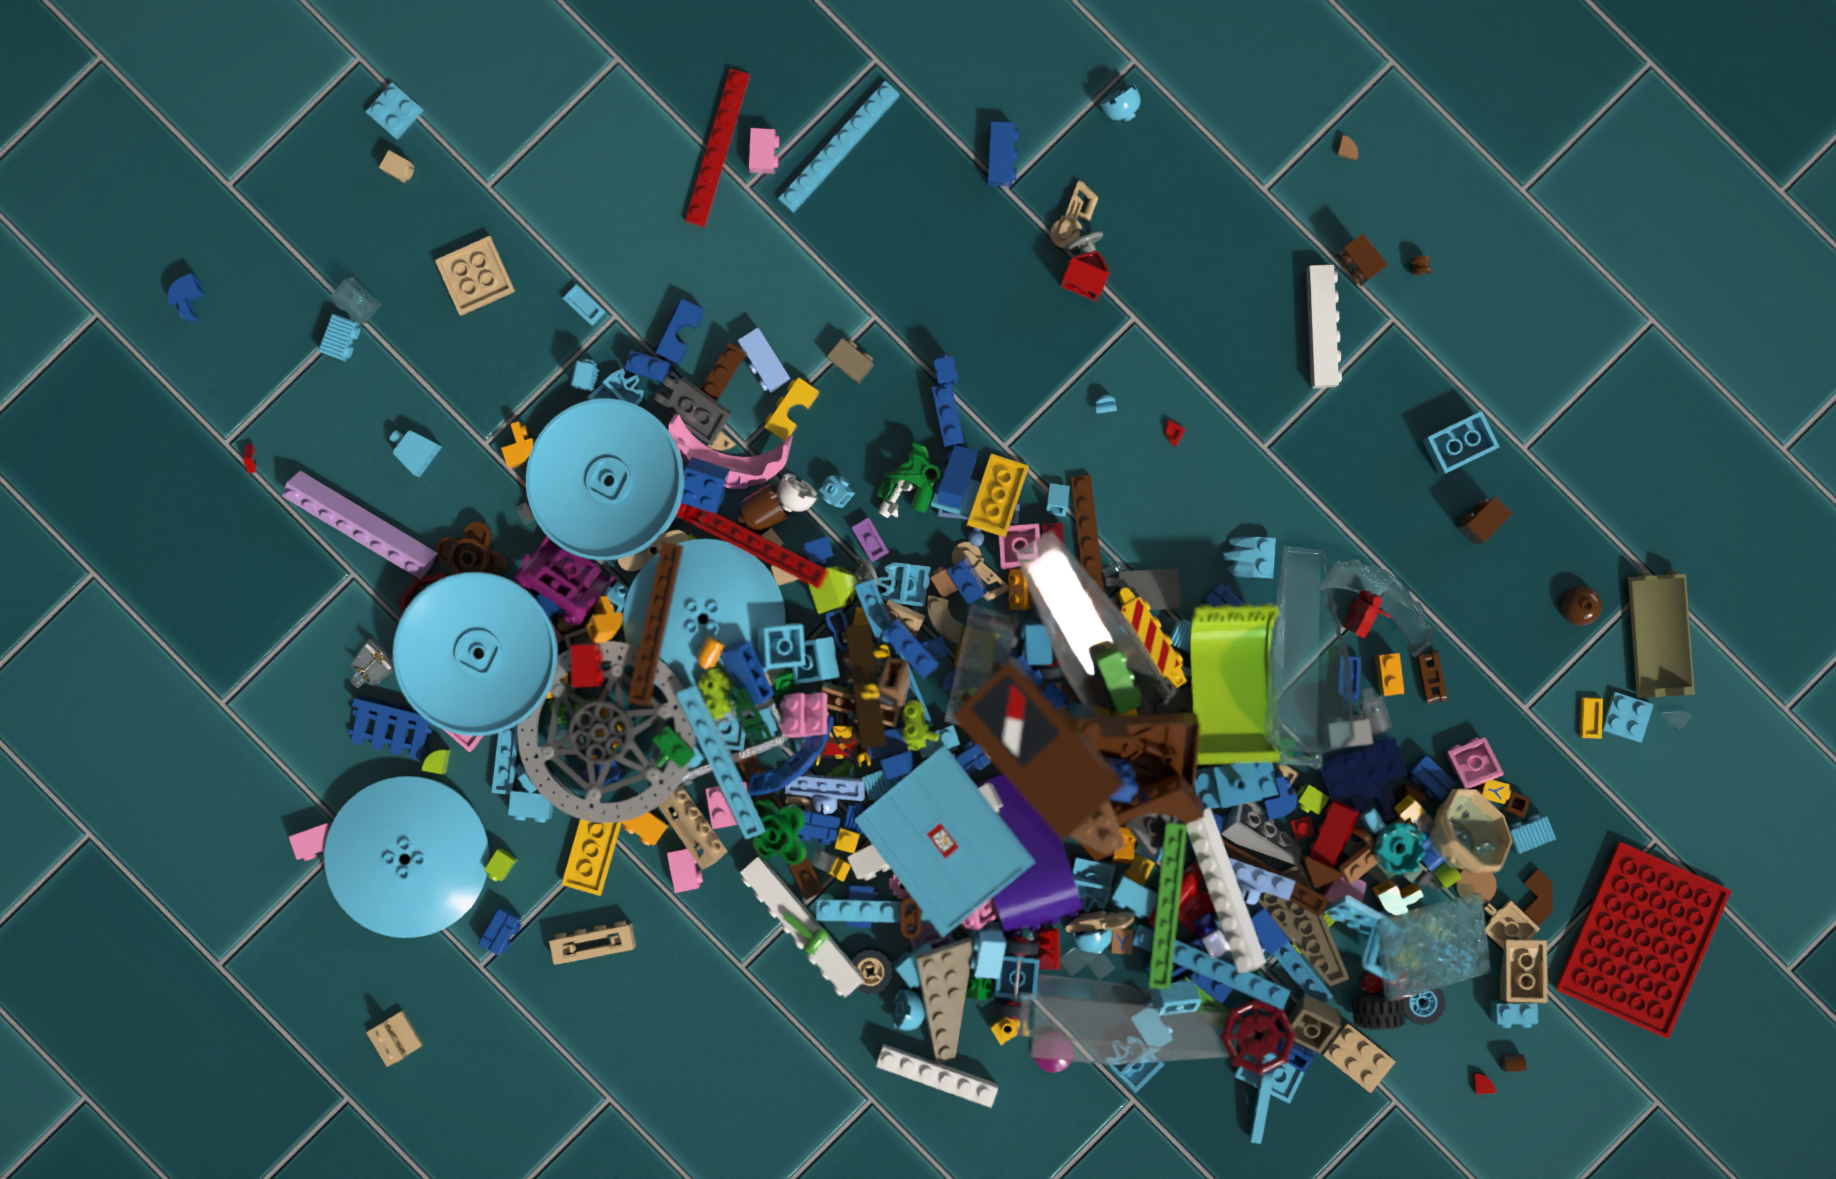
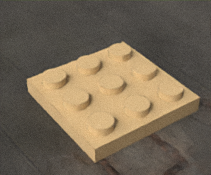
M491 236L435 260L460 316L516 292Z

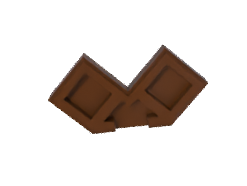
M1536 868L1523 881L1525 886L1536 896L1523 912L1539 926L1553 912V883Z

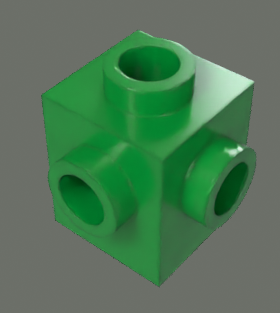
M969 972L965 997L976 1000L991 999L993 978L975 977L974 972Z

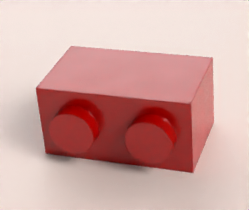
M600 645L571 646L572 687L601 686V682L604 681V671L601 669V661H603L604 654L603 650L600 649Z

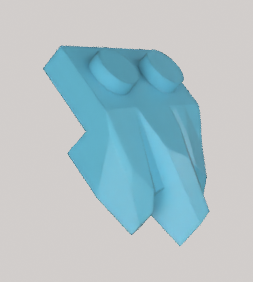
M622 368L606 378L587 397V400L617 399L638 406L642 401L644 391L634 389L640 381L638 375L625 379V372Z
M1237 537L1228 539L1229 544L1234 546V549L1221 553L1223 559L1233 561V565L1229 566L1227 571L1236 577L1273 579L1276 538Z
M894 562L884 567L885 571L889 574L888 577L878 578V585L887 589L886 592L881 594L883 600H891L897 604L927 607L932 567Z
M1076 855L1072 874L1080 899H1083V910L1089 912L1095 902L1098 903L1099 908H1105L1111 893L1116 863L1103 860L1095 861L1093 858Z
M1128 1035L1126 1045H1123L1118 1040L1112 1041L1111 1044L1116 1051V1055L1112 1056L1109 1054L1105 1058L1112 1070L1137 1093L1165 1064L1139 1038Z

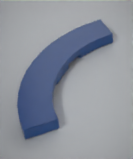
M827 716V734L806 736L805 743L801 749L786 760L784 765L763 773L751 774L748 794L751 796L767 794L787 786L800 777L823 750L829 738L834 718Z

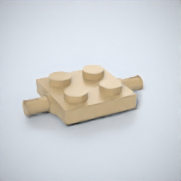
M1510 900L1498 910L1490 902L1486 903L1487 906L1484 905L1483 907L1491 917L1482 930L1503 950L1505 940H1532L1533 936L1540 930Z

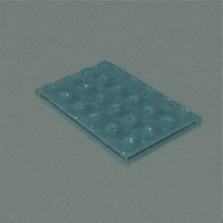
M1473 893L1376 920L1385 994L1388 1001L1392 1002L1491 973L1482 894Z

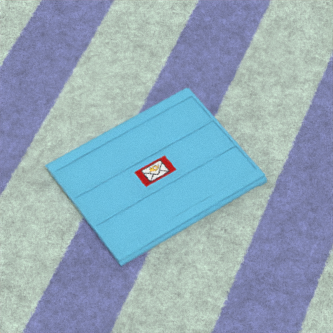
M946 746L937 750L855 819V822L942 937L1035 863L1034 859L1028 854Z

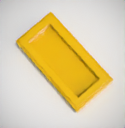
M1581 697L1579 737L1602 738L1603 698Z

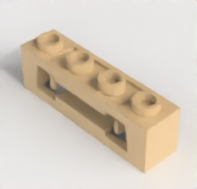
M683 786L676 788L658 806L702 870L716 863L728 852ZM672 806L675 810L673 816L679 814V818L674 819L667 808ZM696 849L703 850L704 853L702 854V856L699 855Z
M626 921L616 922L613 927L606 928V925L595 926L593 931L588 932L586 928L575 930L572 935H567L566 932L555 934V938L549 941L554 965L633 950L636 947L632 923L626 924ZM613 933L619 934L610 937V944L580 949L574 954L566 955V953H572L576 950L575 943L606 938ZM619 942L622 943V944H619V945H614V946H612V944H615V943H619Z

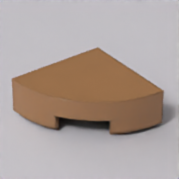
M1343 135L1337 156L1357 160L1358 149L1351 138Z

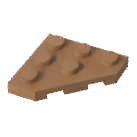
M1110 801L1105 803L1070 835V837L1104 854H1109L1126 847Z

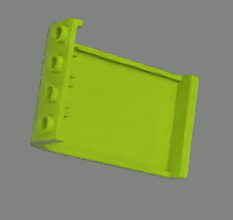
M1242 604L1240 608H1232L1231 605H1219V608H1211L1210 605H1200L1192 614L1190 625L1193 713H1197L1200 723L1197 764L1276 763L1280 761V752L1277 749L1272 661V632L1274 621L1279 615V607H1273V604H1261L1260 607H1252V604Z

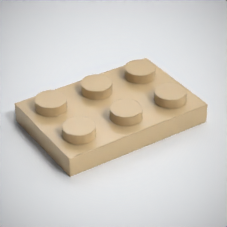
M1348 1023L1343 1026L1322 1053L1323 1056L1370 1093H1372L1396 1062Z

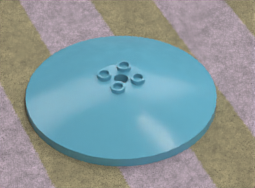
M617 399L584 401L567 408L554 417L535 441L526 469V492L529 506L543 532L564 550L574 555L594 560L626 558L643 551L656 542L674 520L684 491V466L681 453L667 427L644 408ZM609 475H612L614 478V483L611 486L605 484V478Z
M695 539L677 544L684 546L660 655V660L676 674L684 688L696 685L702 698H704L703 690L699 688V680L702 678V674L707 673V669L698 665L699 661L696 657L707 636L719 640L725 644V648L732 643L750 641L758 658L756 626L786 624L785 606L781 591L766 566L754 555L728 542L714 539ZM660 553L649 560L640 570L626 597L623 626L627 644L640 647ZM701 613H706L709 616V621L705 625H701L698 622V616ZM720 655L714 668H719V672L727 671L730 680L729 693L735 695L731 686L735 685ZM763 668L764 673H766L769 669Z
M464 573L437 581L422 591L411 602L403 614L396 631L393 662L396 677L403 694L422 717L435 726L452 733L467 736H484L514 727L529 717L540 706L555 678L558 646L549 616L530 592L517 583L501 576L488 573ZM478 647L484 651L482 659H477L474 656V650Z
M420 776L387 778L359 791L336 815L327 835L324 852V865L329 887L343 910L363 927L382 935L398 938H415L436 933L461 918L478 898L487 877V872L484 869L490 860L487 833L481 818L473 806L453 788L442 782ZM405 853L410 856L411 861L409 864H402L400 862L401 854Z

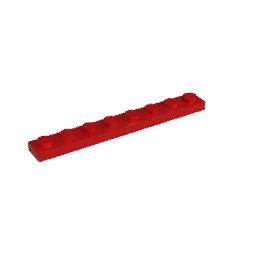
M730 69L688 210L686 223L706 228L750 74Z
M689 506L684 520L818 589H821L829 570L717 513Z

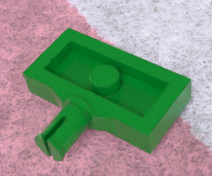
M668 726L652 740L663 753L654 761L655 764H658L659 768L669 759L680 769H683L696 756Z

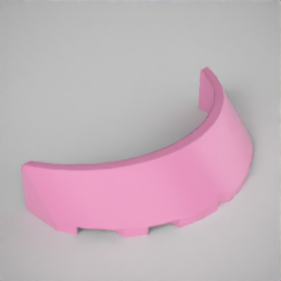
M675 414L669 423V432L678 445L683 466L686 468L690 459L694 457L729 468L730 472L726 485L729 489H745L748 486L761 485L776 475L787 462L793 437L788 435L783 443L767 453L751 457H736L717 452L700 442L686 428L679 414Z

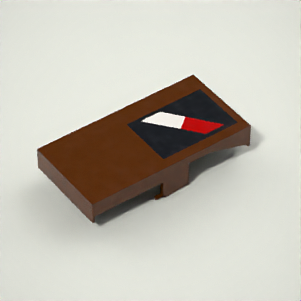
M1017 658L1009 661L1004 667L997 660L991 666L996 675L973 697L969 695L968 690L962 693L960 698L965 704L952 716L1059 838L1064 841L1127 785V782L1124 783L1081 735L1085 731L1064 707L1056 710L1045 698L1020 665Z

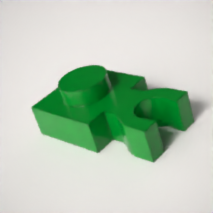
M788 669L771 676L774 693L778 696V703L780 704L781 701H784V695L792 694L791 691L796 689L793 673Z

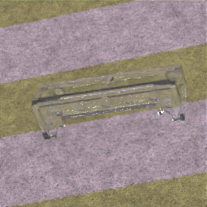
M771 696L763 704L755 705L758 710L771 706L780 727V722L783 719L777 712L779 708L774 696ZM745 710L742 714L745 716L753 711ZM735 711L724 714V718L713 719L733 763L776 747V750L788 747L787 742L791 741L790 737L782 735L739 753L731 754L720 725L739 718ZM710 764L686 772L681 781L682 786L694 783L693 778L712 772Z

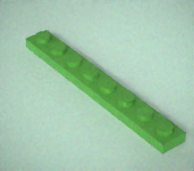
M1165 824L1149 988L1170 990L1187 825Z

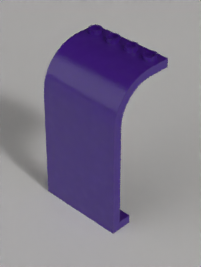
M1004 774L976 783L977 788L986 784H993L1003 804L998 809L999 812L997 814L1035 861L1034 864L993 896L1006 936L1015 938V936L1023 935V931L1029 929L1030 932L1037 931L1042 928L1041 925L1047 923L1055 925L1060 923L1062 918L1068 917L1073 919L1080 916V912H1083L1081 899L1059 836Z

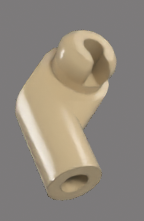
M803 796L786 797L787 806L790 804L804 806V811L814 812L813 800Z

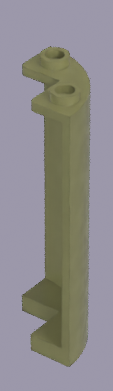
M1678 570L1665 571V575L1649 576V572L1636 573V577H1628L1637 698L1695 694L1686 574H1678Z

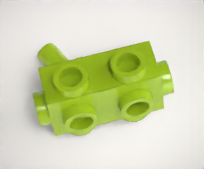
M719 668L707 669V673L702 674V678L699 680V688L703 690V700L712 719L724 718V714L731 712L732 707L729 700L724 696V694L729 692L730 680L727 671L719 672Z
M916 700L905 703V709L902 711L905 730L902 731L904 742L908 744V749L918 750L920 747H926V739L937 742L939 734L929 731V725L925 724V708L922 703Z

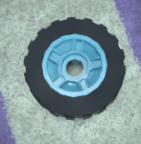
M1415 978V980H1410L1402 986L1403 988L1399 991V996L1404 998L1405 1017L1415 1024L1429 1025L1432 1022H1436L1443 1015L1442 1012L1445 1010L1446 1000L1443 996V991L1436 984L1424 978ZM1420 998L1426 1000L1422 1003V1006L1418 1003Z

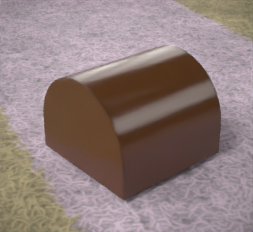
M1511 791L1509 800H1506L1505 804H1503V810L1524 818L1531 799Z
M1524 1054L1502 1055L1501 1070L1505 1072L1526 1071L1527 1066Z

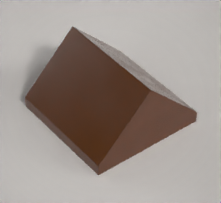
M1301 853L1300 862L1310 885L1316 888L1343 878L1344 874Z

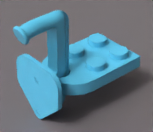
M1348 895L1327 904L1324 908V913L1328 914L1333 920L1346 924L1352 930L1369 935L1362 957V965L1368 971L1391 982L1394 979V971L1392 969L1386 970L1375 964L1378 953H1386L1395 949L1400 944L1405 929L1401 917L1387 910L1377 912Z

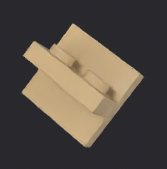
M403 1010L366 1032L386 1067L400 1061L411 1052L423 1046L422 1041Z

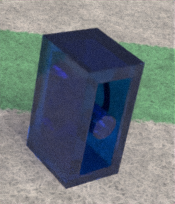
M1209 913L1191 922L1197 937L1201 940L1211 959L1220 957L1230 950L1221 930Z

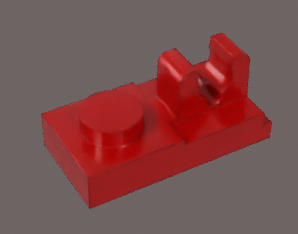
M1059 928L1039 929V969H1061Z

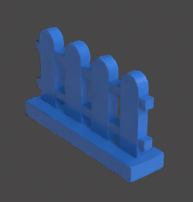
M358 695L354 698L352 706L358 707V709L353 710L352 715H356L354 729H349L348 733L352 735L351 741L354 745H361L366 738L372 740L371 747L374 750L382 749L385 743L391 745L390 750L394 755L401 754L404 748L410 749V756L414 760L420 759L423 753H428L429 748L425 747L428 733H432L433 728L429 727L432 723L422 717L413 707L364 695ZM369 719L376 720L373 734L367 733ZM389 724L395 725L393 738L386 737ZM408 728L415 730L412 743L406 742Z

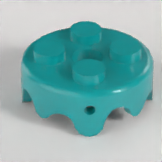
M1396 822L1386 826L1378 835L1375 843V856L1378 863L1385 870L1397 875L1405 872H1417L1420 869L1419 861L1426 854L1422 846V841L1426 839V836L1412 825L1403 822ZM1400 843L1401 849L1396 853L1395 846Z

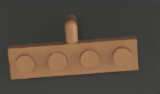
M1399 818L1393 822V823H1396V822H1403V823H1404V821L1401 820V819H1399ZM1358 826L1353 827L1352 833L1363 838L1366 845L1339 867L1341 873L1344 874L1345 881L1350 885L1378 863L1375 856V843L1378 835L1373 839L1370 833Z

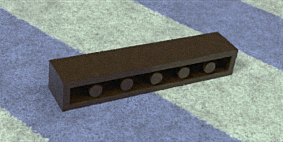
M870 623L846 626V631L842 632L843 643L848 644V652H845L846 664H850L851 672H847L848 682L853 684L854 692H850L851 704L856 705V712L853 713L854 725L858 724L859 733H855L856 743L861 745V749L886 746L881 703L876 701L875 697L866 699L862 697V693L868 692L864 686L875 685L879 691Z

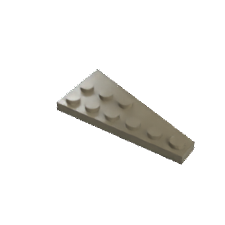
M1302 864L1282 871L1285 875L1312 889ZM1266 892L1260 894L1258 902L1268 911L1279 927L1330 986L1349 979L1323 914L1317 917L1289 900Z
M972 937L915 956L933 1058L936 1064L956 1057L974 939Z

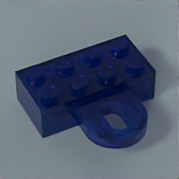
M1389 736L1375 741L1373 744H1367L1314 763L1325 795L1330 797L1329 802L1333 803L1350 797L1353 808L1360 811L1359 815L1370 809V800L1376 798L1383 811L1381 819L1387 826L1392 822L1396 815V810L1394 809L1396 801L1389 782L1409 776L1395 737Z

